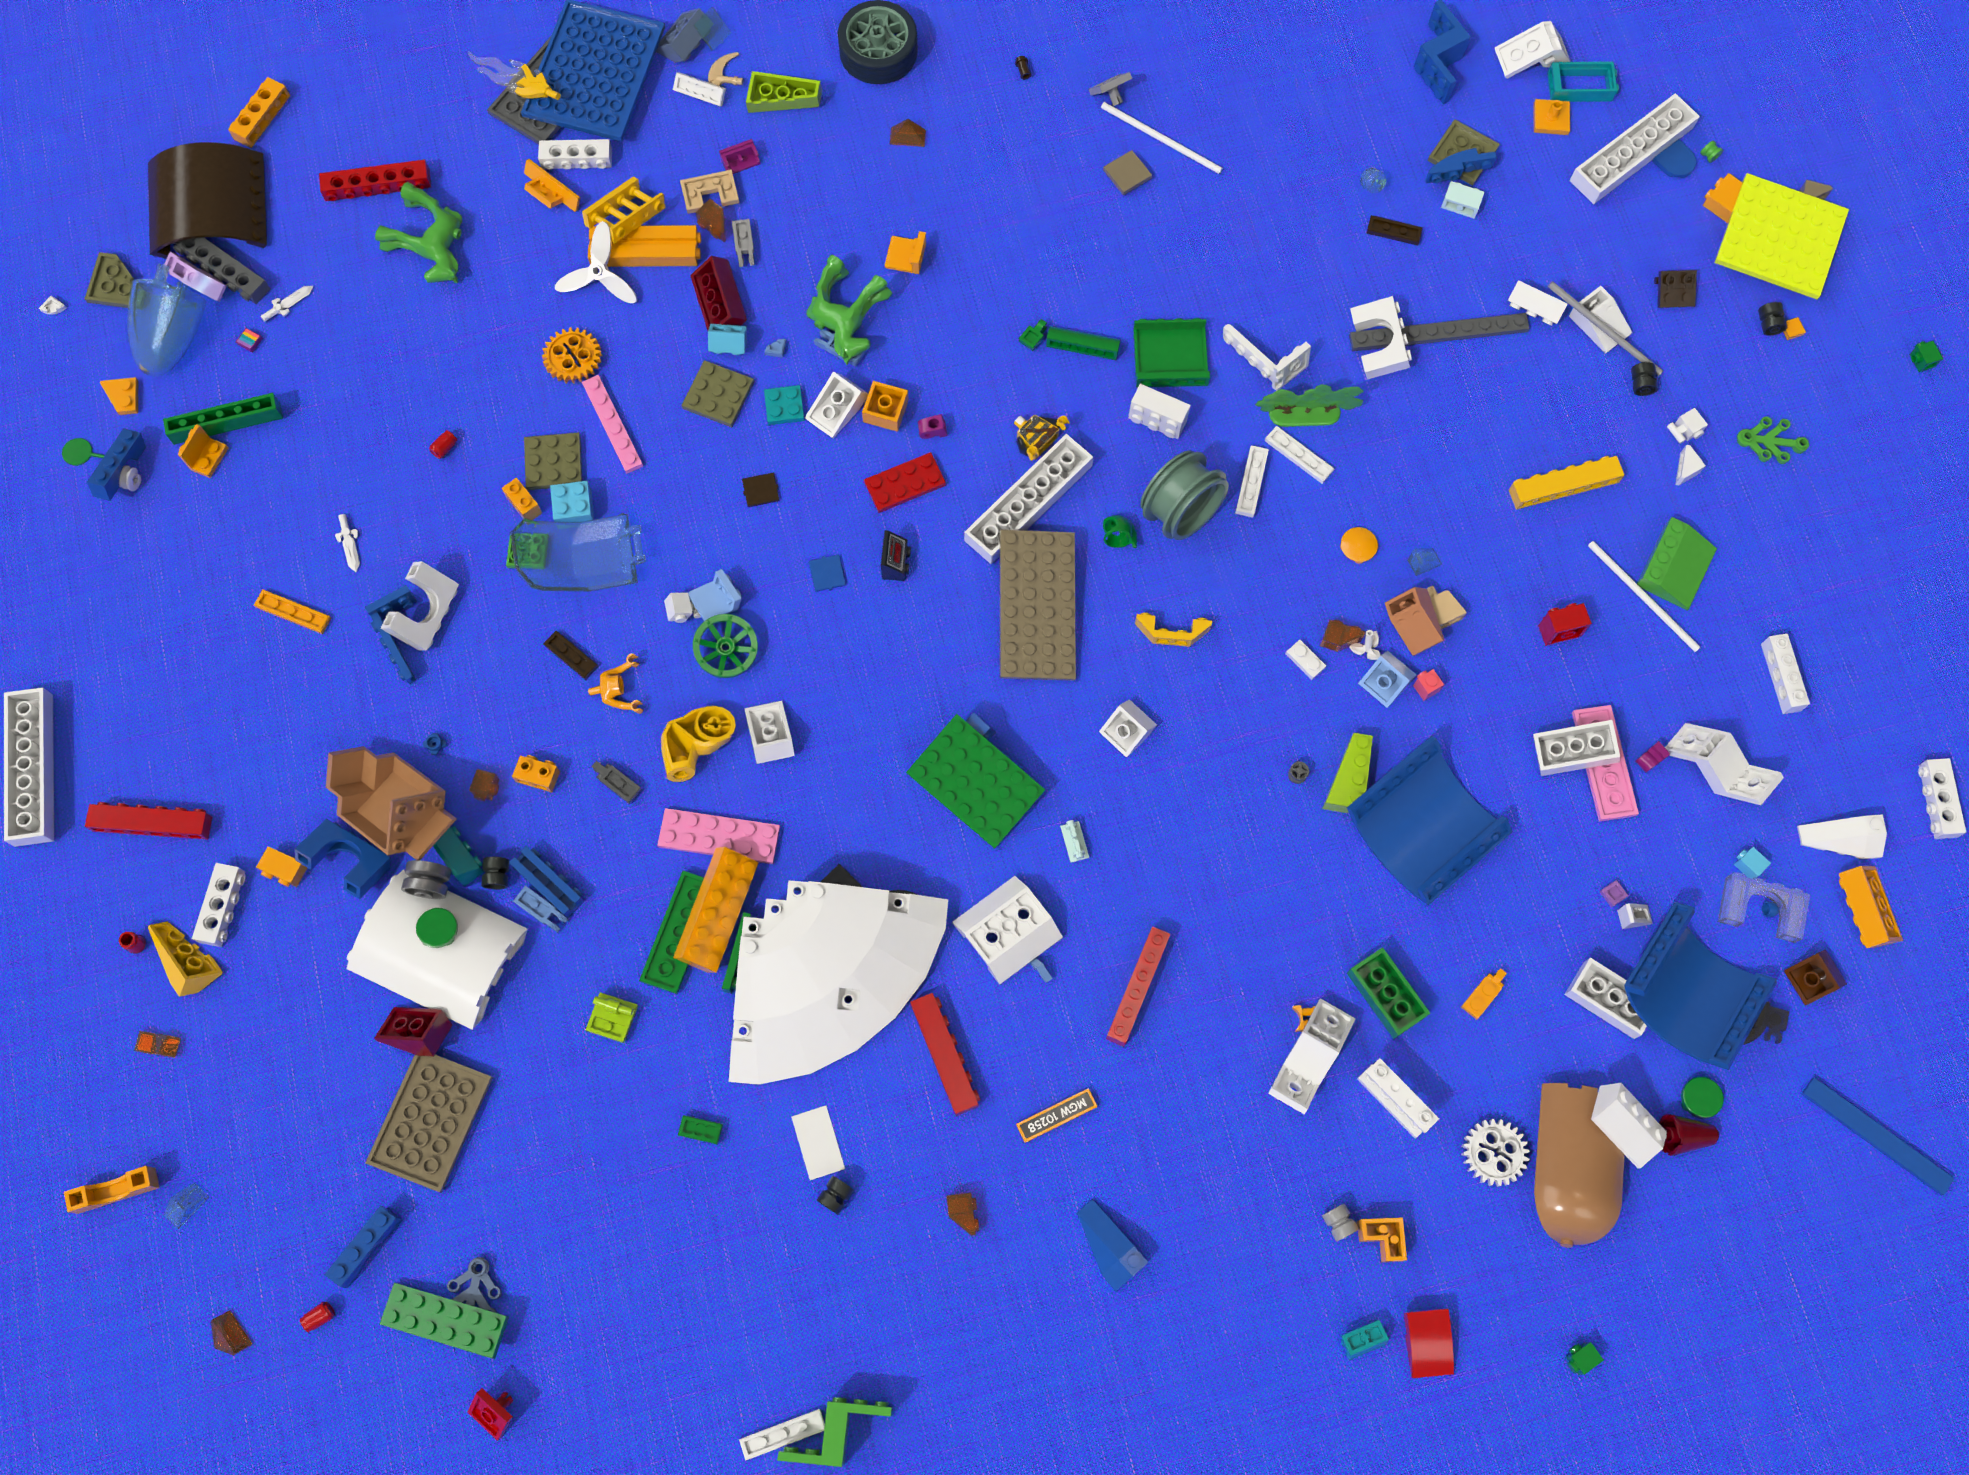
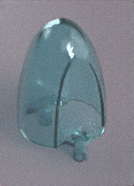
M157 264L154 279H135L132 281L127 311V332L131 354L138 368L144 374L153 377L166 374L183 358L195 338L206 306V300L188 290V285L181 284V282H177L176 286L168 284L166 280L170 267L164 264L162 266Z

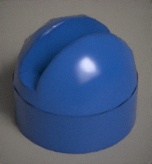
M1769 901L1763 903L1762 914L1764 917H1774L1779 914L1780 909L1776 903Z

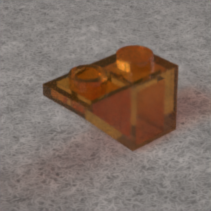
M709 199L696 212L697 223L701 228L709 230L714 238H719L725 242L726 227L723 208Z
M1329 619L1320 646L1339 652L1348 648L1351 644L1361 642L1365 631H1362L1357 626L1350 627L1344 625L1339 620Z
M971 1193L947 1195L949 1219L971 1237H975V1231H979L978 1218L974 1219L973 1210H977L976 1197L972 1198Z

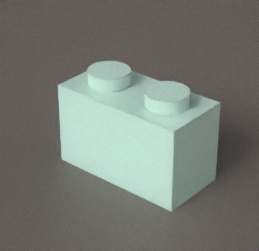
M1451 181L1441 208L1474 219L1484 192L1477 188H1471Z

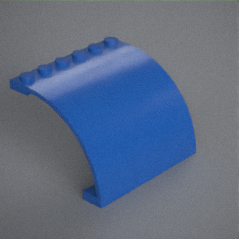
M1433 736L1428 738L1347 807L1358 832L1376 858L1400 884L1427 905L1431 904L1513 832L1506 817L1494 818L1463 788L1441 754L1442 749L1439 742Z
M1675 902L1624 985L1626 995L1637 1015L1661 1039L1693 1058L1729 1070L1773 992L1777 979L1756 973V975L1748 973L1713 954L1694 936L1687 926L1695 913V908Z

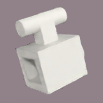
M1693 408L1681 415L1675 424L1673 422L1670 423L1667 428L1681 444L1685 440L1689 441L1692 438L1698 439L1701 437L1708 424L1698 411Z
M670 593L664 600L668 621L683 623L691 616L692 612L694 618H701L693 603L690 602L688 593Z

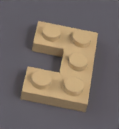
M732 170L680 180L688 214L705 211L702 195L719 192L722 207L739 203Z

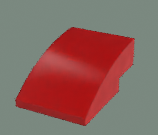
M1449 1309L1404 1313L1407 1333L1405 1338L1411 1378L1454 1374Z

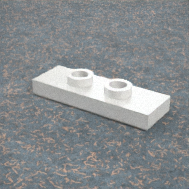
M680 72L676 73L673 86L674 91L718 106L723 105L726 88Z

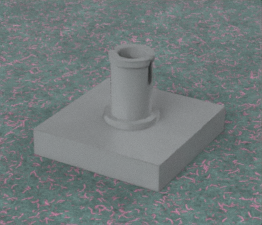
M1130 72L1118 74L1088 90L1090 95L1108 91L1112 105L1115 106L1123 102L1117 88L1118 85L1132 79Z

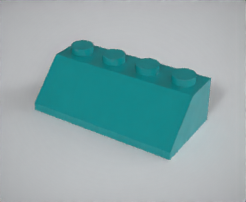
M450 826L433 847L447 867L452 870L451 872L455 878L466 886L484 873L481 869L483 864L477 856L473 857L470 854L472 849L469 844L459 839L461 833L455 826L452 828Z

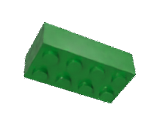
M1383 947L1347 972L1349 978L1393 1039L1431 1014Z

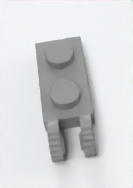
M750 219L732 221L739 267H743L744 264L742 254H749V263L752 266L754 265V248Z

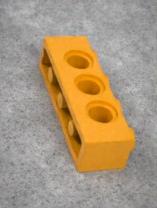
M269 77L261 83L257 92L250 98L248 104L240 111V114L228 129L235 141L249 148L253 147L290 97L285 85Z

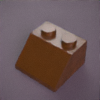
M1826 949L1784 970L1805 1006L1847 985Z

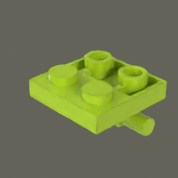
M600 992L598 997H594L593 1004L595 1006L585 1030L625 1043L638 1005Z

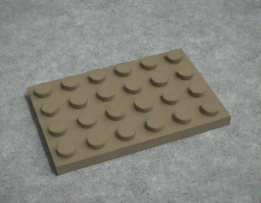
M414 1055L365 1163L442 1193L493 1077L434 1055V1057Z

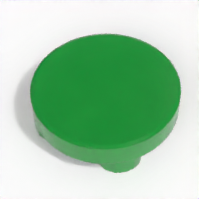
M443 908L427 910L419 917L416 923V934L423 945L430 948H441L452 944L458 931V924L454 915Z
M1697 1077L1686 1082L1681 1091L1682 1108L1697 1118L1712 1117L1723 1106L1724 1097L1722 1090L1716 1082L1709 1078Z

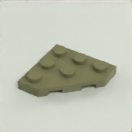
M99 252L86 292V302L140 310L144 292L117 254Z

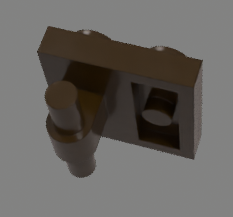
M1697 270L1659 271V277L1654 278V284H1658L1657 308L1695 307Z

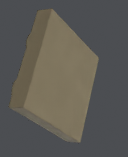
M1132 150L1103 167V171L1122 195L1152 179V174Z

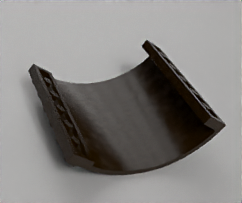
M199 142L169 148L160 152L148 162L150 255L167 259L170 252V244L199 237L238 239L261 248L267 245L263 153L231 144Z

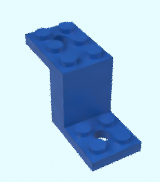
M1439 0L1435 2L1428 23L1430 29L1438 37L1421 45L1414 68L1424 79L1425 84L1434 92L1435 97L1442 104L1449 102L1456 83V79L1446 67L1463 58L1471 37L1444 2Z

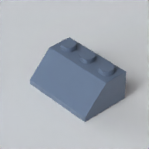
M700 8L683 12L662 37L656 52L675 63L685 62L691 56L690 52L700 45L699 41L702 37L709 34V29L713 23Z

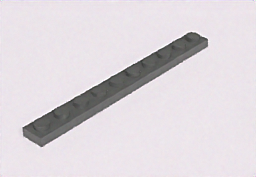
M1526 313L1404 326L1401 331L1402 334L1406 333L1407 345L1525 333L1530 328ZM1389 328L1350 332L1349 338L1352 352L1386 348L1391 343L1394 333Z

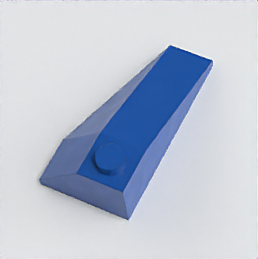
M1093 1199L1077 1212L1101 1275L1114 1291L1118 1290L1148 1263L1147 1260Z

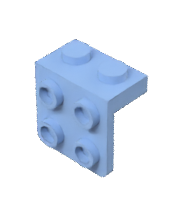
M722 569L715 572L712 582L689 592V599L704 621L715 615L729 614L738 610L742 599L739 590L734 588L731 578Z

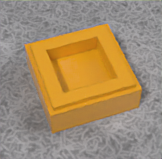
M1798 317L1786 321L1787 329L1783 333L1787 340L1803 336L1806 333Z

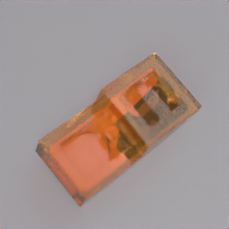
M139 1031L134 1051L175 1058L181 1038Z

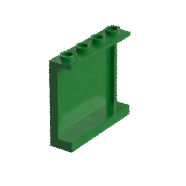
M1206 319L1134 320L1133 338L1136 387H1139L1140 384L1147 387L1208 386L1210 371H1208Z

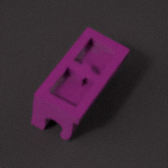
M752 139L719 151L725 170H732V174L760 164L758 152Z

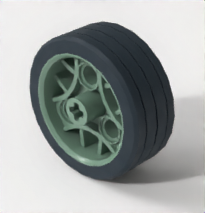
M884 0L866 1L851 8L839 23L838 43L840 60L848 73L856 79L870 84H887L905 76L916 62L918 53L916 24L907 10L898 4Z

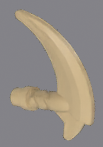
M730 53L716 60L709 70L708 82L717 86L723 83L743 85V78L723 76L725 65L731 59L739 56V53Z

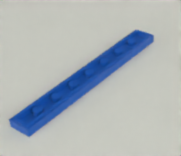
M1816 1078L1810 1080L1801 1095L1939 1195H1945L1954 1180L1952 1176Z

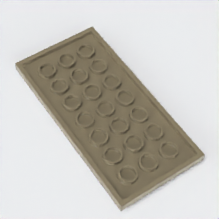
M1000 530L1001 679L1075 681L1076 679L1075 533Z

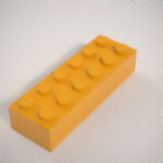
M727 847L715 849L675 951L674 959L707 973H717L759 862Z

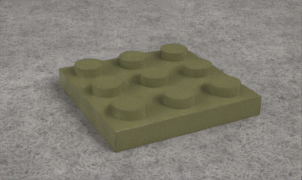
M1454 119L1427 161L1436 165L1450 155L1473 148L1477 149L1478 154L1496 152L1500 144ZM1483 169L1462 172L1460 179L1473 186L1483 172Z
M704 360L681 405L682 409L732 427L754 384V379Z
M579 432L524 437L527 490L549 489L550 485L582 481L581 438Z

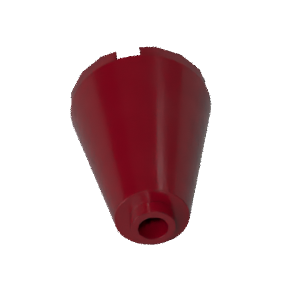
M1672 1114L1662 1116L1659 1124L1667 1131L1662 1151L1668 1153L1669 1156L1715 1145L1719 1139L1718 1130L1711 1124Z

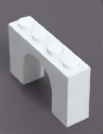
M1393 296L1350 308L1356 331L1375 326H1384L1394 333L1391 343L1385 349L1361 356L1367 380L1410 368L1409 361L1412 360L1410 349L1406 350L1405 348L1408 340L1406 333L1402 334L1401 329L1404 328L1402 318H1398L1397 314L1401 311L1399 303L1394 302Z
M421 561L413 562L405 579L423 589L428 595L430 601L428 615L424 620L417 623L397 611L388 612L380 629L416 650H427L433 643L435 633L441 627L443 616L449 611V604L456 596L459 584Z

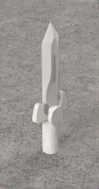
M303 286L282 301L280 298L272 300L273 308L260 317L264 322L276 314H282L285 317L290 311L289 309H283L291 307L309 295L313 286Z
M341 514L338 517L342 530L335 537L338 542L343 543L348 566L356 572L360 562L355 541L351 538V534L354 535V538H358L357 529L349 530L346 515Z

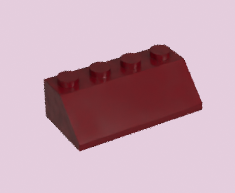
M710 256L690 275L707 331L710 324L741 326L747 321L729 261L728 259Z

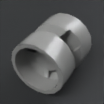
M1345 1203L1322 1215L1326 1225L1333 1227L1331 1234L1336 1242L1359 1230L1357 1223L1353 1219L1348 1218L1350 1211Z

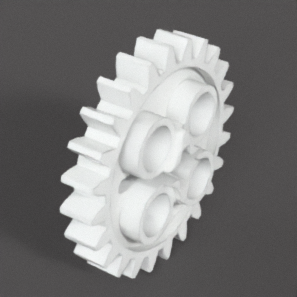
M1491 1119L1489 1124L1484 1120L1482 1121V1127L1479 1124L1474 1125L1476 1131L1470 1129L1468 1132L1471 1136L1464 1137L1468 1144L1462 1145L1463 1148L1467 1149L1466 1152L1462 1153V1156H1467L1468 1159L1463 1163L1471 1165L1467 1171H1475L1473 1178L1481 1176L1480 1183L1488 1180V1186H1492L1495 1181L1496 1186L1499 1187L1503 1181L1506 1186L1510 1184L1509 1179L1512 1182L1517 1181L1515 1175L1519 1177L1523 1175L1520 1169H1527V1166L1523 1164V1162L1529 1161V1158L1525 1157L1524 1154L1530 1151L1523 1148L1527 1142H1521L1520 1139L1523 1137V1134H1516L1517 1127L1512 1130L1510 1129L1511 1123L1503 1126V1120H1499L1497 1124L1494 1119ZM1487 1134H1491L1494 1137L1493 1144L1486 1140ZM1479 1143H1481L1486 1148L1480 1147ZM1506 1143L1513 1147L1511 1154L1505 1150ZM1497 1149L1496 1153L1499 1155L1495 1157L1494 1152L1491 1150ZM1479 1152H1483L1485 1154V1162H1481L1479 1160ZM1504 1157L1510 1158V1159L1512 1160V1162H1509V1161H1508L1506 1158H1504ZM1498 1161L1504 1164V1172H1500L1497 1169Z

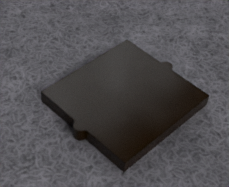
M774 472L742 479L743 495L746 496L748 507L779 501L777 491L779 487L775 482Z

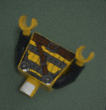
M1033 415L1027 421L1022 416H1019L1014 422V425L1019 428L1016 440L1019 452L1029 457L1031 461L1036 460L1059 437V428L1065 430L1064 424H1070L1067 417L1060 416L1056 419Z

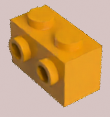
M531 755L526 757L520 756L512 778L517 783L552 793L560 770L554 762L548 760L541 762Z

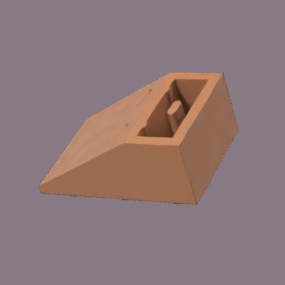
M1413 587L1385 602L1390 621L1412 656L1445 641L1427 589Z

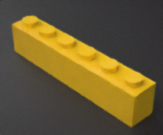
M1605 456L1598 461H1586L1579 466L1570 465L1564 470L1558 471L1555 469L1545 475L1536 474L1529 479H1517L1511 485L1509 493L1517 510L1617 484L1624 477V472L1617 456Z

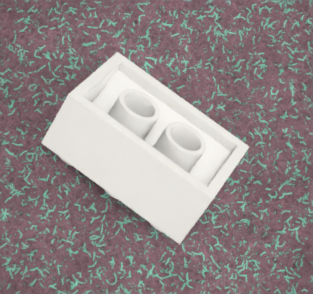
M1519 280L1508 299L1511 302L1509 306L1517 310L1521 307L1527 310L1526 314L1534 318L1538 315L1543 318L1542 321L1551 326L1553 323H1558L1567 306V303Z

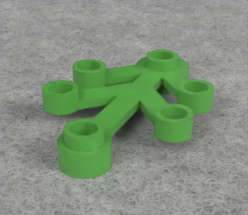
M1763 417L1759 424L1751 430L1743 429L1737 434L1738 444L1742 447L1749 446L1762 462H1767L1772 454L1780 464H1786L1789 461V453L1781 452L1777 446L1792 447L1793 451L1798 454L1804 453L1809 447V442L1804 437H1799L1796 440L1776 438L1779 433L1786 431L1790 427V421L1787 419L1780 420L1777 426L1764 436L1757 434L1772 425L1770 417ZM1757 443L1763 444L1767 449L1763 450Z

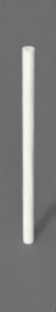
M1103 102L1101 106L1103 110L1218 174L1221 173L1222 167Z
M1594 541L1588 545L1694 652L1700 648Z

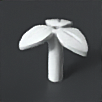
M1366 631L1365 645L1354 643L1349 646L1355 654L1362 655L1367 652V658L1370 660H1378L1381 656L1378 650L1372 649L1377 647L1379 643L1377 631Z

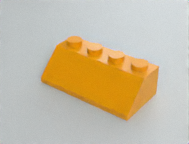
M1859 866L1839 873V883L1846 892V902L1852 908L1854 914L1853 921L1859 927L1862 944L1866 948H1876L1903 941L1876 867Z

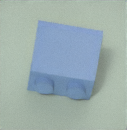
M1387 650L1378 658L1358 684L1388 708L1415 678L1416 674Z

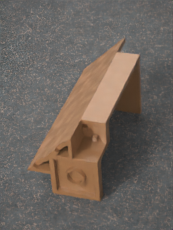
M361 746L328 753L326 788L338 797L337 816L386 855L407 852L414 859L421 860L457 820L456 817L444 809L446 791L394 752L375 755L366 747Z

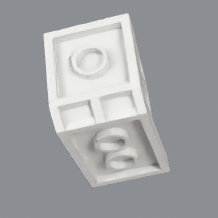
M1543 21L1495 47L1496 54L1507 79L1538 62L1543 67H1550L1552 62H1571L1561 35L1551 21Z

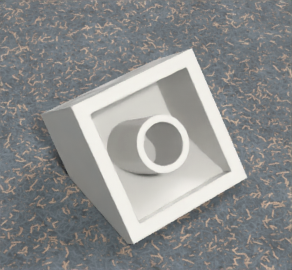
M1129 699L1117 707L1099 732L1125 757H1128L1150 735L1157 724Z

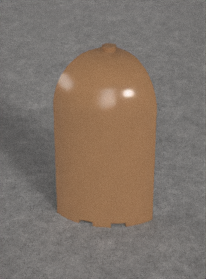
M1543 1083L1534 1185L1538 1217L1546 1233L1560 1243L1562 1247L1572 1248L1573 1245L1593 1243L1604 1237L1614 1227L1619 1218L1622 1207L1624 1153L1591 1120L1598 1088L1582 1085L1581 1089L1568 1087V1083Z

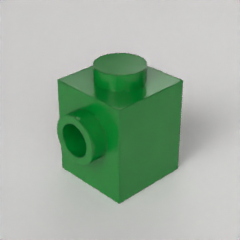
M1934 341L1918 343L1909 354L1918 372L1935 368L1943 360Z
M1591 1342L1574 1345L1569 1349L1570 1354L1566 1356V1359L1569 1361L1567 1365L1573 1373L1578 1375H1585L1604 1361Z

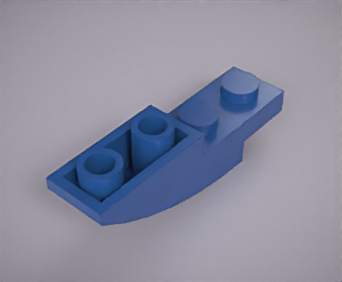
M1473 148L1450 155L1429 170L1425 182L1454 181L1460 179L1462 172L1492 168L1497 158L1496 153L1478 154L1477 149Z

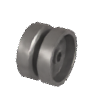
M421 860L408 861L405 873L409 877L403 879L401 890L417 897L444 899L448 890L444 883L450 880L452 870L438 863Z

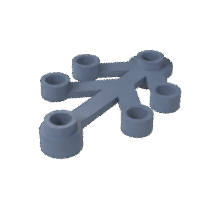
M482 1257L474 1258L469 1263L468 1271L458 1278L450 1280L447 1284V1289L450 1292H458L461 1289V1285L472 1278L470 1287L452 1300L462 1303L467 1300L466 1304L475 1306V1302H477L480 1308L497 1313L494 1308L490 1307L479 1289L480 1281H482L488 1289L489 1298L498 1299L502 1295V1290L495 1286L488 1275L490 1266L486 1259ZM479 1264L483 1266L481 1272L476 1271V1267ZM453 1282L457 1283V1288L455 1290H452L451 1284ZM493 1289L498 1290V1295L495 1297L491 1294Z

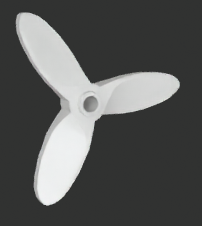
M600 222L595 228L591 243L590 266L575 270L562 277L556 283L555 290L559 292L574 291L595 280H599L619 299L627 303H636L637 296L633 289L607 267L611 254L612 240L610 227L606 222Z

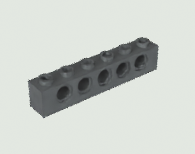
M204 237L173 243V249L180 255L185 254L191 263L199 264L202 270L212 273L213 277L221 282H225L231 291H238L240 296L247 302L252 301L257 304L270 290V287L263 278Z

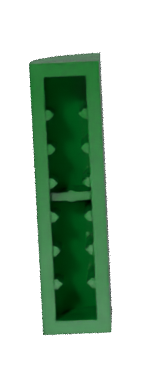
M1050 326L1046 347L1117 360L1121 339Z

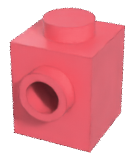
M1433 669L1429 672L1423 671L1420 673L1413 685L1420 697L1425 701L1440 692L1444 683Z

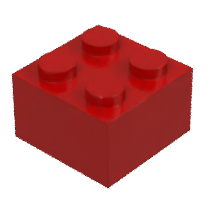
M1572 603L1563 609L1558 607L1550 609L1538 627L1545 646L1581 637L1592 623L1584 603L1579 605Z

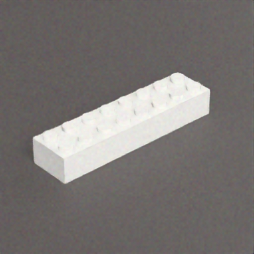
M1675 93L1578 166L1570 182L1595 204L1648 164L1655 156L1691 131L1700 116Z
M1065 434L964 532V541L992 564L1000 557V530L1026 531L1092 467L1093 456L1070 436Z
M44 688L4 693V841L14 847L54 841L53 695Z

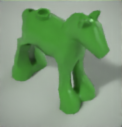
M404 183L400 195L404 200L405 207H423L428 209L433 214L435 222L424 232L422 237L411 236L396 229L380 225L375 234V240L380 241L379 249L389 252L398 248H405L425 259L436 262V265L424 273V279L427 283L449 280L458 283L456 276L458 263L448 249L453 240H458L462 234L460 229L462 216L458 212L452 211L448 206L442 209L437 199L429 196L422 189L416 188L412 183Z
M829 255L827 265L823 268L821 278L816 286L817 297H812L811 304L806 310V315L815 321L814 325L818 329L823 330L826 327L835 332V351L848 365L851 358L858 356L871 347V342L867 338H853V334L860 328L866 313L872 305L888 300L893 293L887 287L888 283L886 280L874 275L858 299L849 308L842 304L831 303L830 293L832 287L836 282L849 275V272L841 259L834 255Z

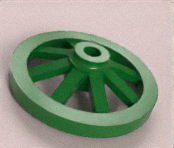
M719 614L708 618L698 627L693 638V653L697 663L705 672L718 678H733L741 675L751 667L757 656L758 642L753 628L744 619L732 614ZM726 622L724 637H721L714 624ZM732 623L744 629L733 639L730 638ZM708 628L717 640V643L701 639ZM746 635L749 636L751 647L735 646ZM700 645L716 650L702 657ZM727 645L729 649L723 650L722 647ZM734 652L750 654L742 664ZM719 655L721 656L718 669L707 664V662ZM727 657L732 660L737 668L724 670Z

